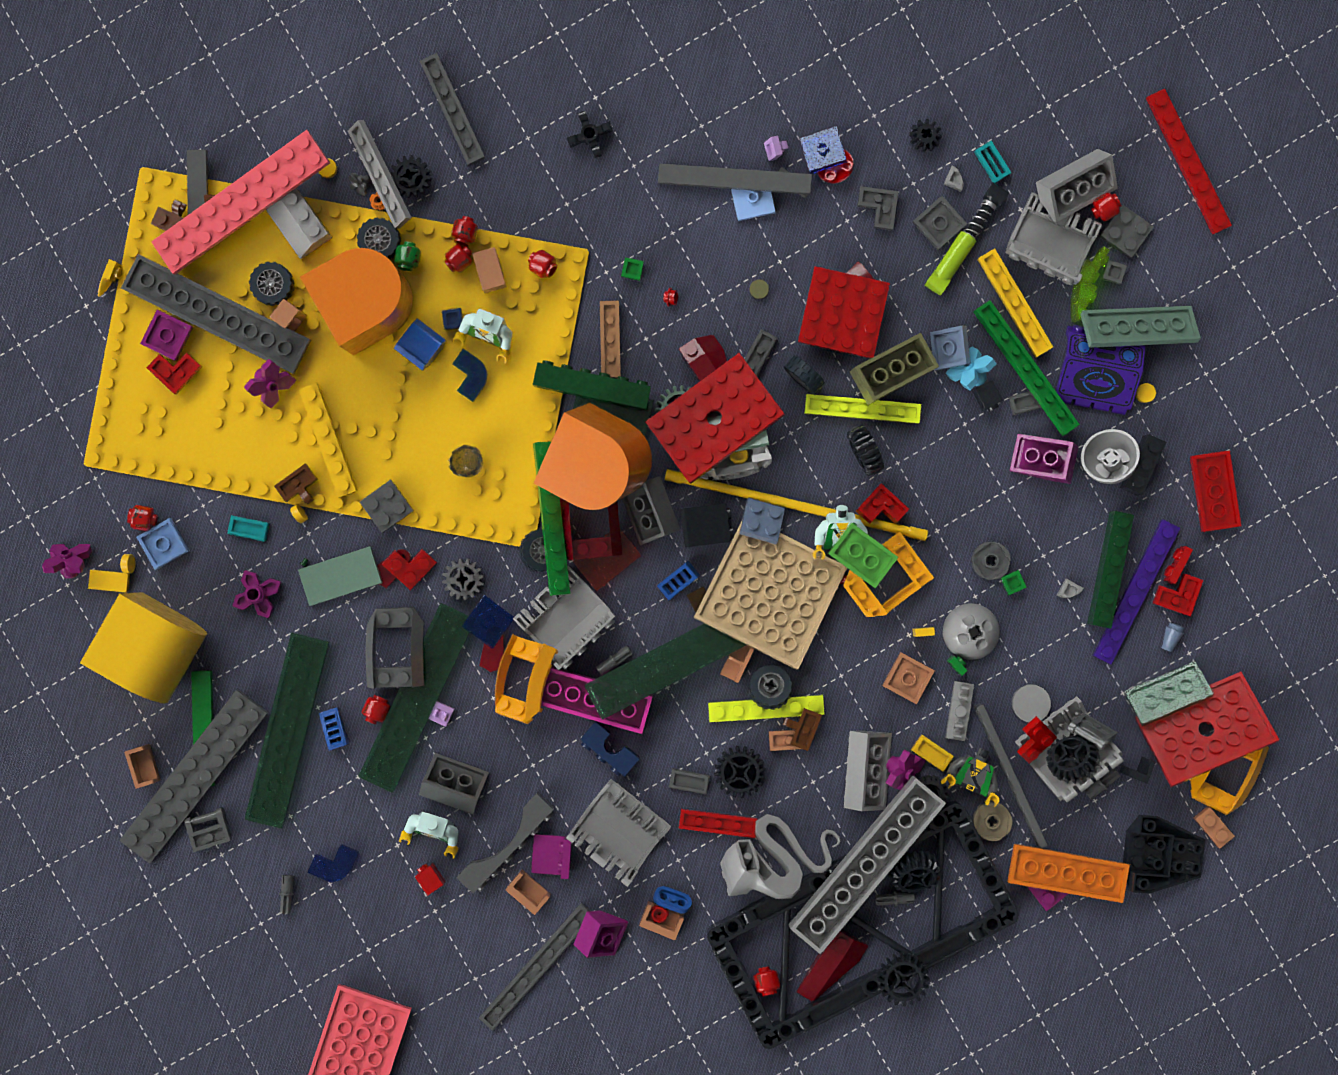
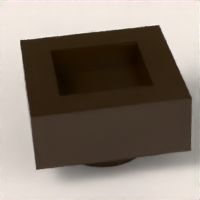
M704 586L687 594L695 612H697L706 593Z

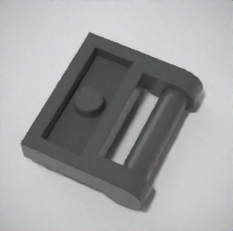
M1085 713L1074 719L1068 727L1069 732H1075L1091 741L1100 750H1103L1108 743L1114 740L1118 733Z
M223 807L217 808L214 812L195 818L188 817L184 820L193 852L232 840ZM218 819L219 824L195 831V825Z

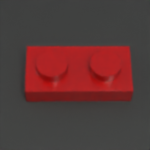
M1181 546L1176 549L1173 554L1174 560L1164 572V581L1176 584L1193 549L1187 546Z

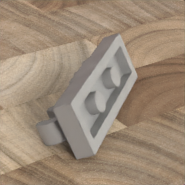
M954 681L945 738L965 741L974 684Z

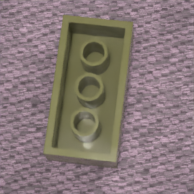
M919 333L854 367L850 374L867 405H870L934 371L939 365L922 334Z

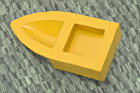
M110 259L108 260L98 289L99 297L107 291L112 282L115 283L116 279L120 278L122 273L121 264Z

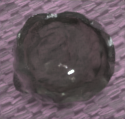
M460 446L452 451V455L448 459L450 463L449 468L457 476L466 478L475 476L482 468V454L475 446Z

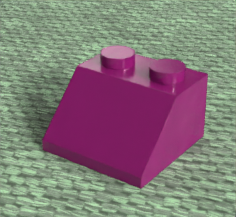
M587 911L573 945L587 958L615 955L628 921L603 911Z

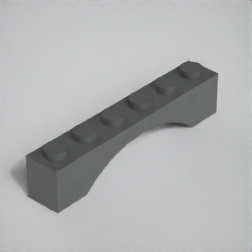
M537 792L523 807L520 828L513 840L504 849L490 857L472 860L460 872L457 879L472 893L476 890L480 892L488 884L486 880L490 876L494 878L501 870L499 866L503 862L507 864L514 857L512 853L515 849L518 848L520 850L527 843L525 839L530 834L534 836L541 827L538 825L543 820L547 822L554 815L552 811L555 807Z

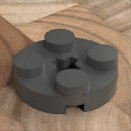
M996 542L982 543L974 550L971 556L973 570L978 576L986 580L999 579L1009 570L1010 554L1002 544ZM988 556L995 557V564L993 566L991 564L987 565Z

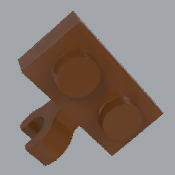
M175 199L172 204V212L158 206L151 224L167 231L183 219L181 216L187 205Z
M305 463L274 487L285 502L299 494L304 503L309 504L314 499L306 488L318 479Z
M804 708L799 722L785 717L783 725L795 729L790 744L809 751L822 715Z

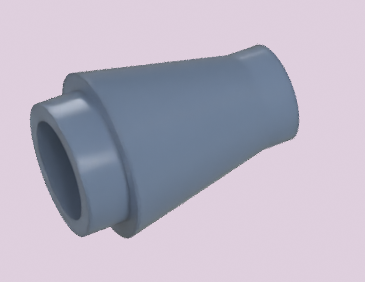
M1170 622L1166 626L1161 648L1172 652L1184 635V627Z

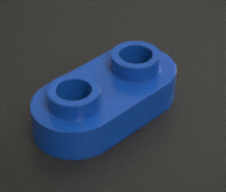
M666 886L658 887L653 896V900L658 906L681 914L688 912L692 904L689 895Z

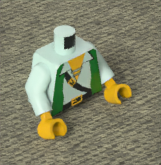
M478 309L477 313H470L464 316L458 329L460 332H456L453 338V344L458 339L462 342L460 347L463 346L466 340L465 334L502 348L496 360L499 361L501 357H504V363H506L511 357V353L508 350L511 346L512 331L507 327L504 318L482 309Z
M837 506L836 513L827 514L826 520H823L815 531L816 549L812 553L814 559H816V553L820 551L822 554L821 560H823L825 552L822 550V547L824 550L831 549L851 522L868 534L865 525L860 519H855L853 512H848L847 506Z
M421 812L419 815L413 814L408 818L406 826L400 835V843L404 839L408 841L407 845H409L413 832L448 842L444 855L447 857L448 853L453 855V859L455 858L459 848L456 846L458 829L454 826V823L448 819Z

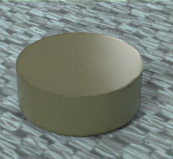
M758 279L751 283L749 291L753 298L763 299L767 296L769 287L764 280Z

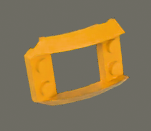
M901 532L895 534L882 545L898 557L897 561L912 581L881 604L864 580L849 570L843 586L866 617L887 615L902 601L934 579Z
M514 634L511 635L496 677L495 711L497 714L529 724L533 720L532 717L538 712H542L543 691L552 667V659L558 653L557 649L544 643L540 644ZM513 657L535 663L529 679L526 702L504 695L505 680Z
M1267 746L1244 756V758L1252 761V764L1236 796L1205 782L1210 773L1209 771L1190 779L1192 798L1225 815L1230 814L1243 804L1261 771L1269 747Z

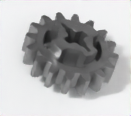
M459 559L458 564L452 561V567L446 566L448 573L442 574L446 577V580H443L442 583H447V587L444 590H451L450 596L457 594L456 599L459 600L463 596L464 600H467L468 595L472 598L475 597L474 591L480 593L478 586L484 585V583L480 582L484 575H479L482 569L475 568L476 562L471 565L470 559H467L465 563H463L462 559ZM466 567L470 568L474 574H469ZM458 568V573L455 577H451L453 571ZM462 574L464 575V577L468 578V581H465L464 585L463 582H459V578L462 577ZM476 581L474 587L469 590L471 582ZM452 584L459 586L461 592L457 591Z

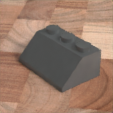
M660 476L646 480L639 489L622 498L640 545L680 530Z
M435 753L423 778L419 795L474 814L489 772Z

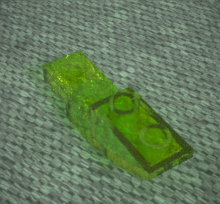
M1104 246L1097 251L1092 262L1088 259L1084 261L1080 269L1082 278L1079 283L1073 285L1070 312L1071 321L1074 323L1082 320L1080 314L1083 310H1086L1089 303H1093L1097 296L1095 291L1098 287L1092 283H1095L1098 279L1100 267H1104L1109 259L1107 254L1110 250Z

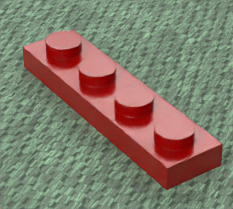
M681 808L679 829L755 838L757 818Z

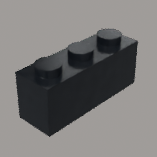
M1150 434L1142 436L1138 445L1140 451L1138 467L1128 479L1121 483V489L1136 496L1144 494L1166 445L1165 441Z

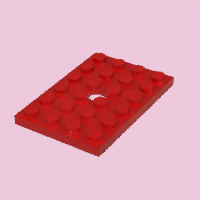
M738 353L648 419L646 423L687 481L692 484L785 416V414L741 354ZM712 411H718L722 415L721 422L717 425H711L707 421V416Z
M1242 672L1135 717L1170 787L1279 741L1276 732ZM1202 723L1211 724L1214 728V733L1208 737L1201 735L1198 730L1199 725Z

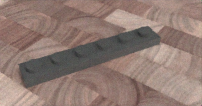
M435 53L420 60L467 165L470 166L485 159L438 54Z

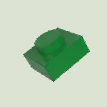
M625 257L621 277L640 281L644 261Z
M1019 570L1000 578L1007 595L1026 588Z
M950 656L946 660L959 675L962 676L968 671L965 668L967 664L959 656L957 658Z

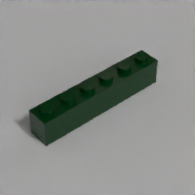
M543 360L542 363L537 362L533 386L536 388L647 411L651 386H648V382L637 380L636 383L629 382V378L618 376V379L610 378V374L599 372V375L591 374L592 371L580 368V371L572 370L573 367L561 364V367L553 366L554 363Z
M1118 511L1109 512L1087 624L1112 628L1134 519L1132 514Z

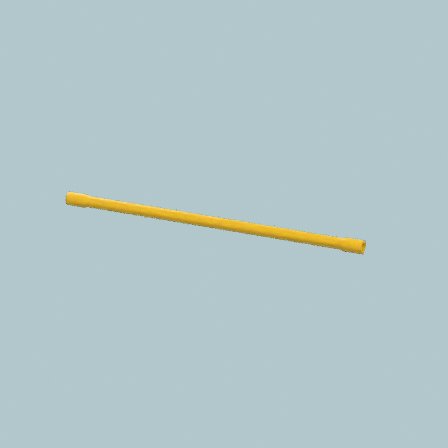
M667 469L664 479L674 483L687 484L747 499L752 498L772 505L826 517L829 513H836L835 509L708 479L698 478L690 484L682 472ZM855 514V519H860L866 527L896 534L901 532L904 536L921 541H926L928 530L874 519L869 524L860 515Z

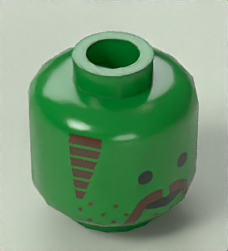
M406 241L404 244L397 246L394 263L398 266V269L413 271V269L419 266L421 251L415 247V243Z

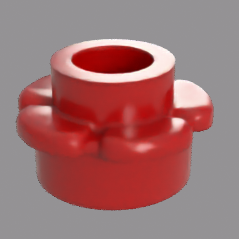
M672 288L664 292L663 300L664 303H667L668 307L677 305L678 291L672 290Z
M658 905L653 906L650 910V917L654 922L663 923L669 916L668 909Z

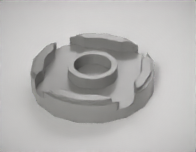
M1034 684L1022 686L1015 691L1012 697L1014 713L1025 722H1030L1036 716L1043 720L1051 708L1049 694L1042 687Z

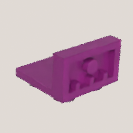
M534 835L532 873L561 875V879H569L572 843L566 839L567 836Z

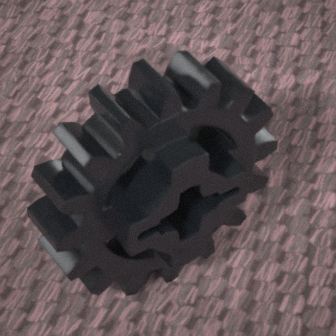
M413 155L410 156L409 160L403 156L402 162L397 159L398 165L391 166L394 172H390V174L394 178L393 181L397 189L400 190L401 196L406 193L408 198L411 197V194H414L417 198L418 192L424 194L423 188L430 187L427 181L432 179L427 175L431 171L430 169H425L428 165L426 162L421 164L422 160L419 157L415 161ZM411 165H415V166H417V167H419V168H418V169H414V168L411 167ZM410 173H412V175H413V176H412V180H409V179H408V178H409V175H408V174H410ZM400 184H406L410 187V189L404 188Z

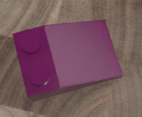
M1017 434L1010 471L1049 481L1071 484L1079 447L1070 441Z

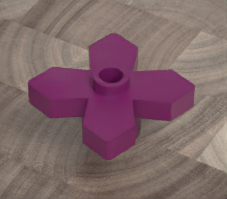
M268 359L255 372L254 378L250 379L244 388L254 397L261 395V401L269 408H273L279 401L278 390L289 389L296 382V379L286 371L279 373L280 367L271 359Z
M53 544L49 550L51 558L46 559L42 565L43 572L56 573L60 570V573L65 578L76 577L79 573H82L85 567L83 559L88 558L92 552L90 544H78L71 549H68L64 544Z
M245 570L241 582L246 590L235 596L233 607L245 610L254 604L258 615L270 618L274 607L268 596L279 593L282 582L269 578L261 584L257 573Z
M904 750L900 757L892 756L886 764V769L890 773L886 784L901 790L912 776L921 771L925 760L907 750Z

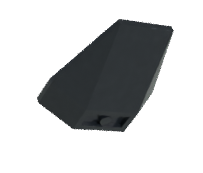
M1139 814L1126 830L1123 863L1130 865L1127 878L1130 892L1150 894L1201 878L1205 839L1158 816Z

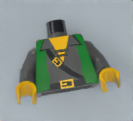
M979 747L975 758L966 754L965 757L961 756L950 764L946 777L941 780L942 784L948 781L950 784L948 788L957 784L985 797L988 794L989 797L985 801L986 805H989L990 800L994 801V807L999 803L996 771L994 766L986 763L989 751Z

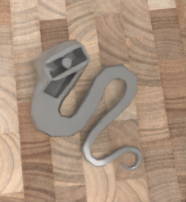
M764 815L756 821V838L760 845L780 864L786 875L785 877H780L754 848L750 839L738 840L726 851L720 862L722 876L727 884L728 896L747 894L750 890L754 889L775 899H789L800 891L803 877L801 868L787 850L769 836L766 831V827L769 824L776 826L783 833L799 860L813 873H823L831 867L832 858L825 840L828 834L833 835L837 839V844L832 847L839 845L841 842L840 837L833 830L826 829L822 832L820 842L825 863L822 866H816L806 856L791 829L784 821L773 815Z

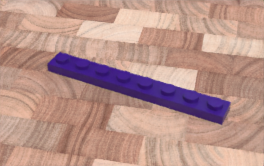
M1164 519L1160 521L1115 610L1112 628H1106L1092 656L1110 665L1112 664L1180 530L1179 527Z

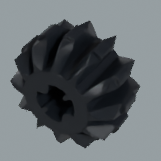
M926 119L924 123L918 120L917 125L911 127L913 131L909 133V136L913 139L910 141V144H917L915 150L922 147V152H925L927 148L929 151H933L934 146L938 147L940 144L938 140L942 138V135L938 134L941 127L934 128L936 121L929 124V119ZM925 133L929 134L926 138L922 137Z

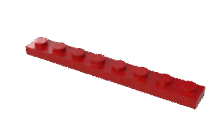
M1165 88L1148 96L1146 100L1212 235L1232 226Z

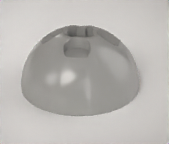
M1117 429L1103 430L1094 434L1086 441L1081 452V463L1085 472L1092 479L1103 484H1117L1125 481L1135 472L1140 460V451L1136 440L1130 434Z
M967 603L954 608L946 617L943 625V639L946 646L954 655L966 660H977L990 654L996 647L1000 637L997 618L989 609L979 604Z

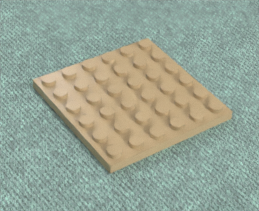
M741 521L694 618L798 670L847 567L827 556L821 560L822 554L819 552L816 553V559H814L812 556L813 549L782 533L779 534L777 544L739 534Z

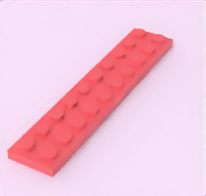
M305 130L151 242L172 274H177L329 165L330 162L311 133Z

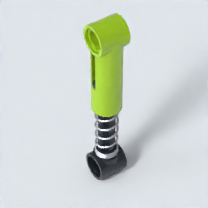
M994 182L991 184L983 196V203L981 208L976 211V216L972 217V222L968 223V228L964 229V232L960 231L924 286L939 296L942 295L952 277L975 245V236L979 235V230L983 228L982 226L987 222L989 215L991 216V212L996 208L999 209L1009 194L1008 191Z

